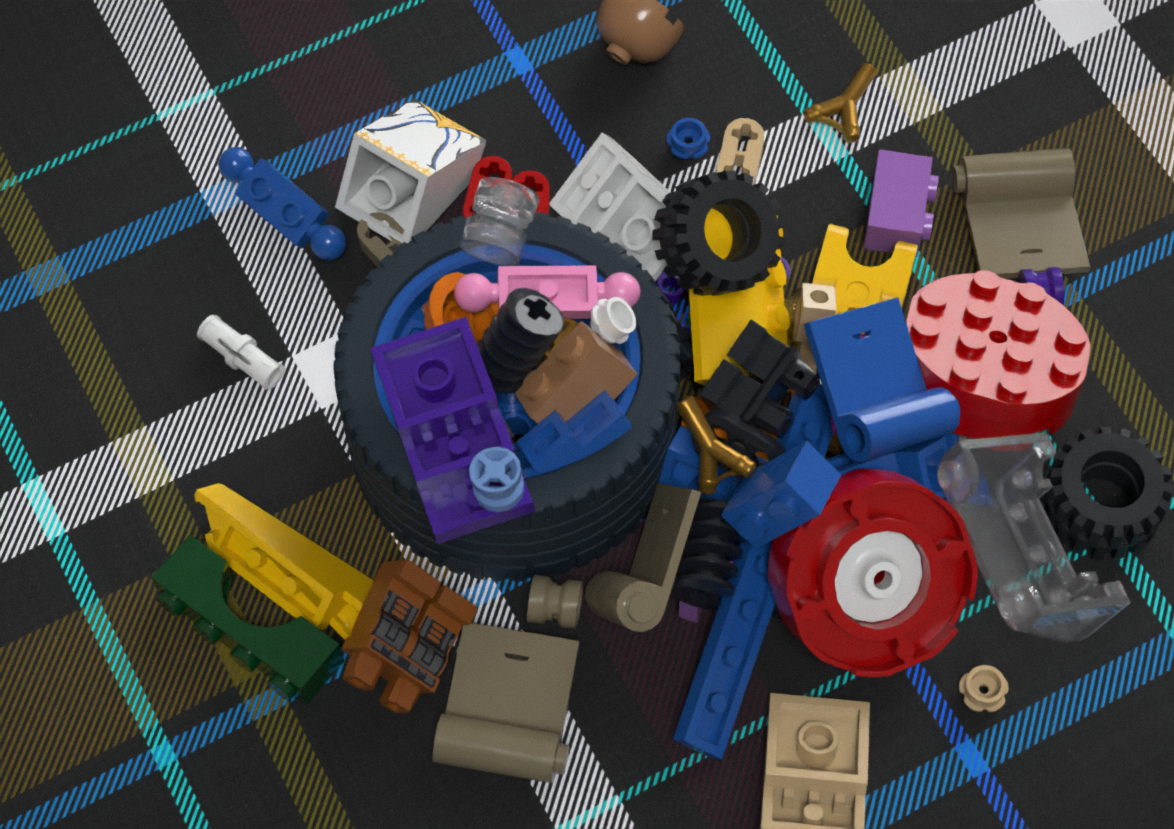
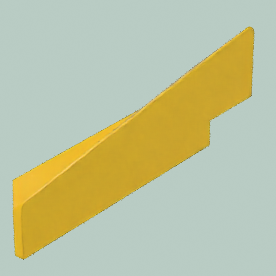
M217 483L196 490L194 494L195 501L205 506L211 531L205 534L209 549L226 560L232 570L297 619L302 616L321 631L327 629L330 624L344 640L352 636L354 623L374 580L225 485Z

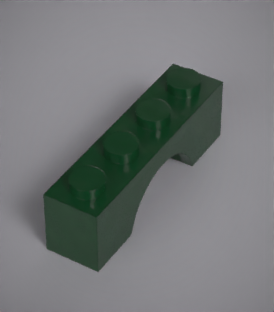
M189 535L151 577L159 594L156 600L167 612L177 618L183 613L195 622L192 626L194 630L210 644L215 645L218 641L222 642L232 650L229 654L238 665L250 673L258 669L269 678L267 681L268 685L285 700L290 701L294 696L307 706L344 663L339 643L302 616L289 623L275 627L254 626L236 617L228 607L229 593L234 579L227 561L192 535Z

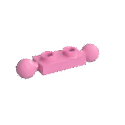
M498 266L497 283H490L481 274L470 273L461 277L454 288V297L457 304L467 312L476 313L483 311L490 303H498L499 311L509 293L515 289L528 288L546 296L560 310L562 316L569 319H591V309L600 299L609 300L612 297H619L632 307L639 300L641 293L638 281L628 273L617 272L610 275L604 282H597L596 266Z

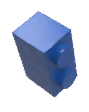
M805 441L760 466L751 477H743L721 516L756 549L819 516L841 474L808 441Z

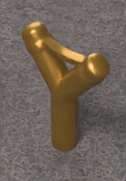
M868 63L862 64L842 95L806 108L803 112L805 121L809 124L820 122L834 127L843 134L844 140L848 143L858 141L860 138V127L858 125L856 103L876 76L877 70L875 67ZM841 113L842 125L828 117Z
M689 396L676 404L678 411L700 448L698 483L701 493L706 495L715 493L717 484L729 476L742 475L748 478L753 475L756 470V463L716 438L693 396ZM718 461L732 470L717 476Z

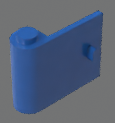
M898 297L804 324L839 441L850 459L855 462L868 461L950 434L957 429L961 413L959 402L949 390L943 387L926 388ZM865 332V336L863 338H860L861 333Z

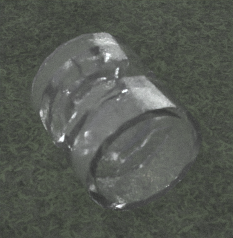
M484 177L479 181L473 199L472 209L476 212V215H471L467 218L459 242L460 247L471 256L485 262L501 266L518 265L527 241V234L522 229H527L529 223L534 220L539 204L538 195L528 187L504 178Z

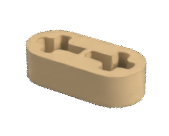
M739 118L727 126L716 173L725 170L734 171L735 166L742 167V173L753 176L752 185L756 184L764 146V130L758 122L749 118ZM741 136L750 137L745 152L738 151V143Z

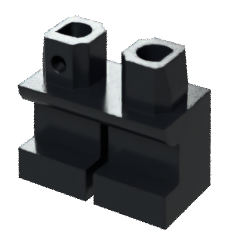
M751 319L727 353L730 362L723 359L699 395L709 410H726L765 433L783 438L793 424L795 416L793 412L780 405V401L788 390L806 401L819 386L820 379L804 363L796 348L783 344L771 336L767 329Z

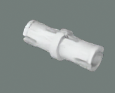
M210 315L200 325L197 337L223 355L225 363L232 369L237 370L240 368L261 384L265 390H270L279 383L284 375L285 367L257 347L256 340L250 335L239 334L217 315Z

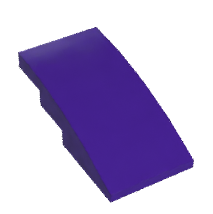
M466 317L370 348L437 544L535 512L524 477L525 490L523 498L515 507L508 511H488L481 507L474 497L469 473L473 458L484 449L492 447L506 448L515 455L516 453L500 412L497 396ZM500 482L489 483L490 486H502Z

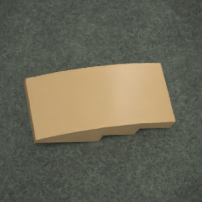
M770 693L760 829H865L870 702Z

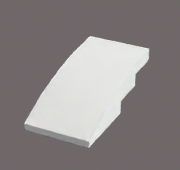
M601 133L549 205L562 217L570 219L571 223L576 225L581 223L591 227L592 232L596 233L599 231L609 237L611 243L614 244L616 242L627 250V255H633L642 264V270H647L655 281L668 265L665 259L657 260L655 250H659L661 247L659 240H652V230L660 228V223L655 221L654 218L657 210L666 208L662 200L670 192L614 139Z

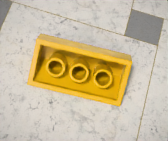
M711 208L705 220V238L710 249L718 257L725 260L732 247V230L727 219L719 211ZM782 228L779 229V236L783 237ZM777 249L775 253L781 257V250ZM781 258L776 267L767 268L770 275L764 281L756 282L755 286L749 289L712 296V294L697 295L694 294V288L689 289L695 382L705 386L723 359L730 362L727 353L751 319L767 329L771 336L788 346L787 330L790 326V318L785 307L783 290L787 277Z

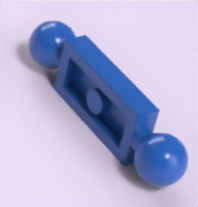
M240 147L228 148L221 154L218 161L221 175L230 182H242L234 194L295 246L303 249L310 240L313 253L318 258L326 261L335 260L344 253L347 242L343 231L334 225H322L330 213L271 163L260 158L254 166L250 153Z

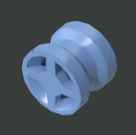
M492 447L484 449L473 458L469 473L474 497L479 505L493 512L508 511L515 507L523 498L525 490L520 461L517 456L506 448ZM500 482L502 486H490L489 483Z

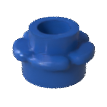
M680 119L667 134V144L672 147V154L680 159H697L708 150L707 143L710 142V134L704 124L697 119ZM685 140H692L693 142L688 144L685 143Z

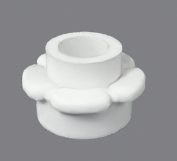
M612 297L609 300L600 299L592 307L590 324L591 328L604 341L610 344L614 342L622 344L628 339L629 333L634 331L636 318L632 308L626 301L619 297Z

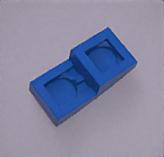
M604 390L567 421L554 410L521 437L517 443L532 468L537 473H543L588 457L618 439L633 426L617 402Z

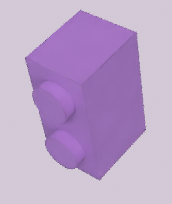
M879 149L863 249L893 253L896 243L898 241H905L918 245L917 257L921 240H930L934 214L925 213L927 202H935L939 176L930 175L933 157Z

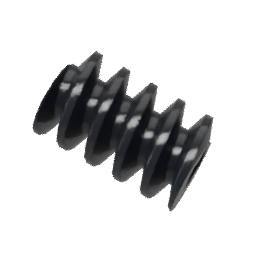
M519 288L509 293L505 303L501 305L490 326L485 330L482 339L477 342L480 355L493 389L496 392H516L522 386L526 376L535 370L544 354L550 349L552 342L556 340L559 332L564 328V318L560 310L546 296L536 290Z
M699 498L676 573L677 578L674 580L671 589L673 596L683 603L703 609H714L721 606L719 597L734 595L735 586L726 580L738 577L739 568L731 562H737L742 559L743 550L735 544H742L746 542V539L721 516L728 504L727 501L714 498Z

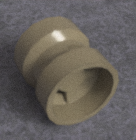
M534 574L529 594L527 622L543 624L547 620L553 621L555 618L561 627L576 629L581 610L583 581L568 579L561 586L557 582H553L550 576Z

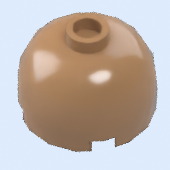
M602 0L597 11L596 25L599 35L609 45L605 52L623 65H627L630 60L641 64L655 63L665 57L677 44L685 31V27L679 19H677L673 26L665 18L669 9L657 0Z

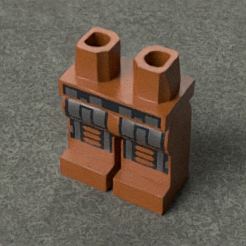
M409 559L381 564L354 623L352 636L346 638L341 648L343 652L350 656L343 680L355 688L367 691L373 690L379 676H381L388 683L379 701L381 705L397 714L409 713L420 694L435 692L440 682L438 677L446 667L449 652L462 626L470 625L478 610V607L446 585L439 586L441 583L439 580Z

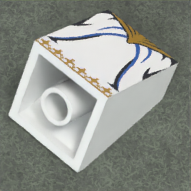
M413 99L354 133L335 208L358 222L363 219L367 222L370 229L390 241L392 240L389 235L401 243H409L414 235L422 231L426 232L469 185L473 168L481 160L486 140ZM376 212L388 214L404 229L403 235L389 227L388 222L385 220L381 222L369 214Z

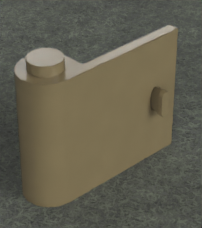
M1070 148L962 156L959 165L953 166L952 185L954 192H961L978 271H991L1004 279L1018 278L1020 269H1032L1035 273L1044 272L1047 267H1059L1062 274L1089 272L1090 263L1072 197L1075 185V163Z
M657 483L630 574L603 571L596 574L586 587L585 598L587 606L593 614L638 632L650 630L660 622L666 609L701 492Z
M476 623L463 626L445 714H441L436 729L433 763L553 783L555 774L564 775L569 745L561 744L580 641Z

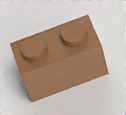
M581 321L571 333L561 338L556 349L536 370L526 376L522 386L515 394L529 417L535 422L540 423L554 410L567 421L604 390L615 400L638 374L621 350L613 344L604 341L596 331Z

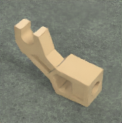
M802 283L794 314L793 340L798 341L797 350L804 363L817 374V366L804 324L835 315V286Z

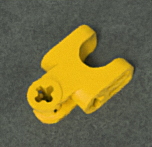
M829 224L812 284L835 286V315L897 297L899 298L901 308H903L918 245L898 241L891 258L885 263L873 267L863 266L852 260L848 254L846 242L849 230L846 227Z

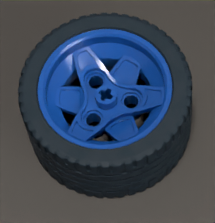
M507 210L494 211V214L486 215L485 212L474 213L469 218L461 216L451 219V223L444 225L442 222L430 227L431 231L426 233L422 231L411 237L412 241L409 243L403 242L394 249V253L391 256L389 254L386 255L378 263L376 270L372 269L364 279L365 284L363 286L360 285L354 293L353 303L350 302L344 313L345 321L340 323L338 330L339 340L335 343L334 383L348 448L361 492L365 500L369 502L370 509L376 518L381 519V524L389 533L395 534L396 540L405 547L410 546L411 551L419 557L429 558L430 563L440 568L443 566L448 567L450 572L460 575L467 573L470 574L471 578L482 580L484 577H489L492 581L505 582V579H513L514 582L527 581V578H532L534 574L548 576V574L556 573L558 576L570 572V568L575 566L581 568L590 564V560L594 557L599 559L607 554L608 549L612 546L616 548L625 541V536L628 533L632 534L640 526V520L647 518L655 489L660 479L667 449L677 433L678 409L676 404L679 400L680 346L676 324L673 322L670 307L668 304H665V297L658 286H654L655 280L647 270H642V264L633 255L628 256L626 249L616 242L614 244L611 243L610 238L599 231L594 233L591 231V227L584 224H573L570 219L560 216L556 219L550 217V214L537 212L535 215L529 214V211L515 210V213H507ZM498 266H596L597 282H604L610 275L617 272L632 275L638 281L641 290L639 300L631 307L636 318V327L633 332L629 333L628 339L624 343L617 344L614 342L611 344L621 350L638 374L615 399L633 427L618 439L588 457L543 473H537L532 468L518 443H513L535 512L437 544L370 348L424 331V314L421 309L429 301L434 284L446 274L455 272L463 274L477 273L485 276L490 283H497ZM571 319L578 324L582 321L591 328V319ZM495 391L499 409L510 436L519 434L524 436L538 424L529 417L515 392L502 393Z

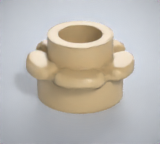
M989 665L974 667L969 673L962 676L959 683V691L964 694V703L976 712L983 710L995 712L1005 704L1006 699L1004 696L1009 691L1007 680L1003 674L995 667ZM979 687H987L988 693H981Z

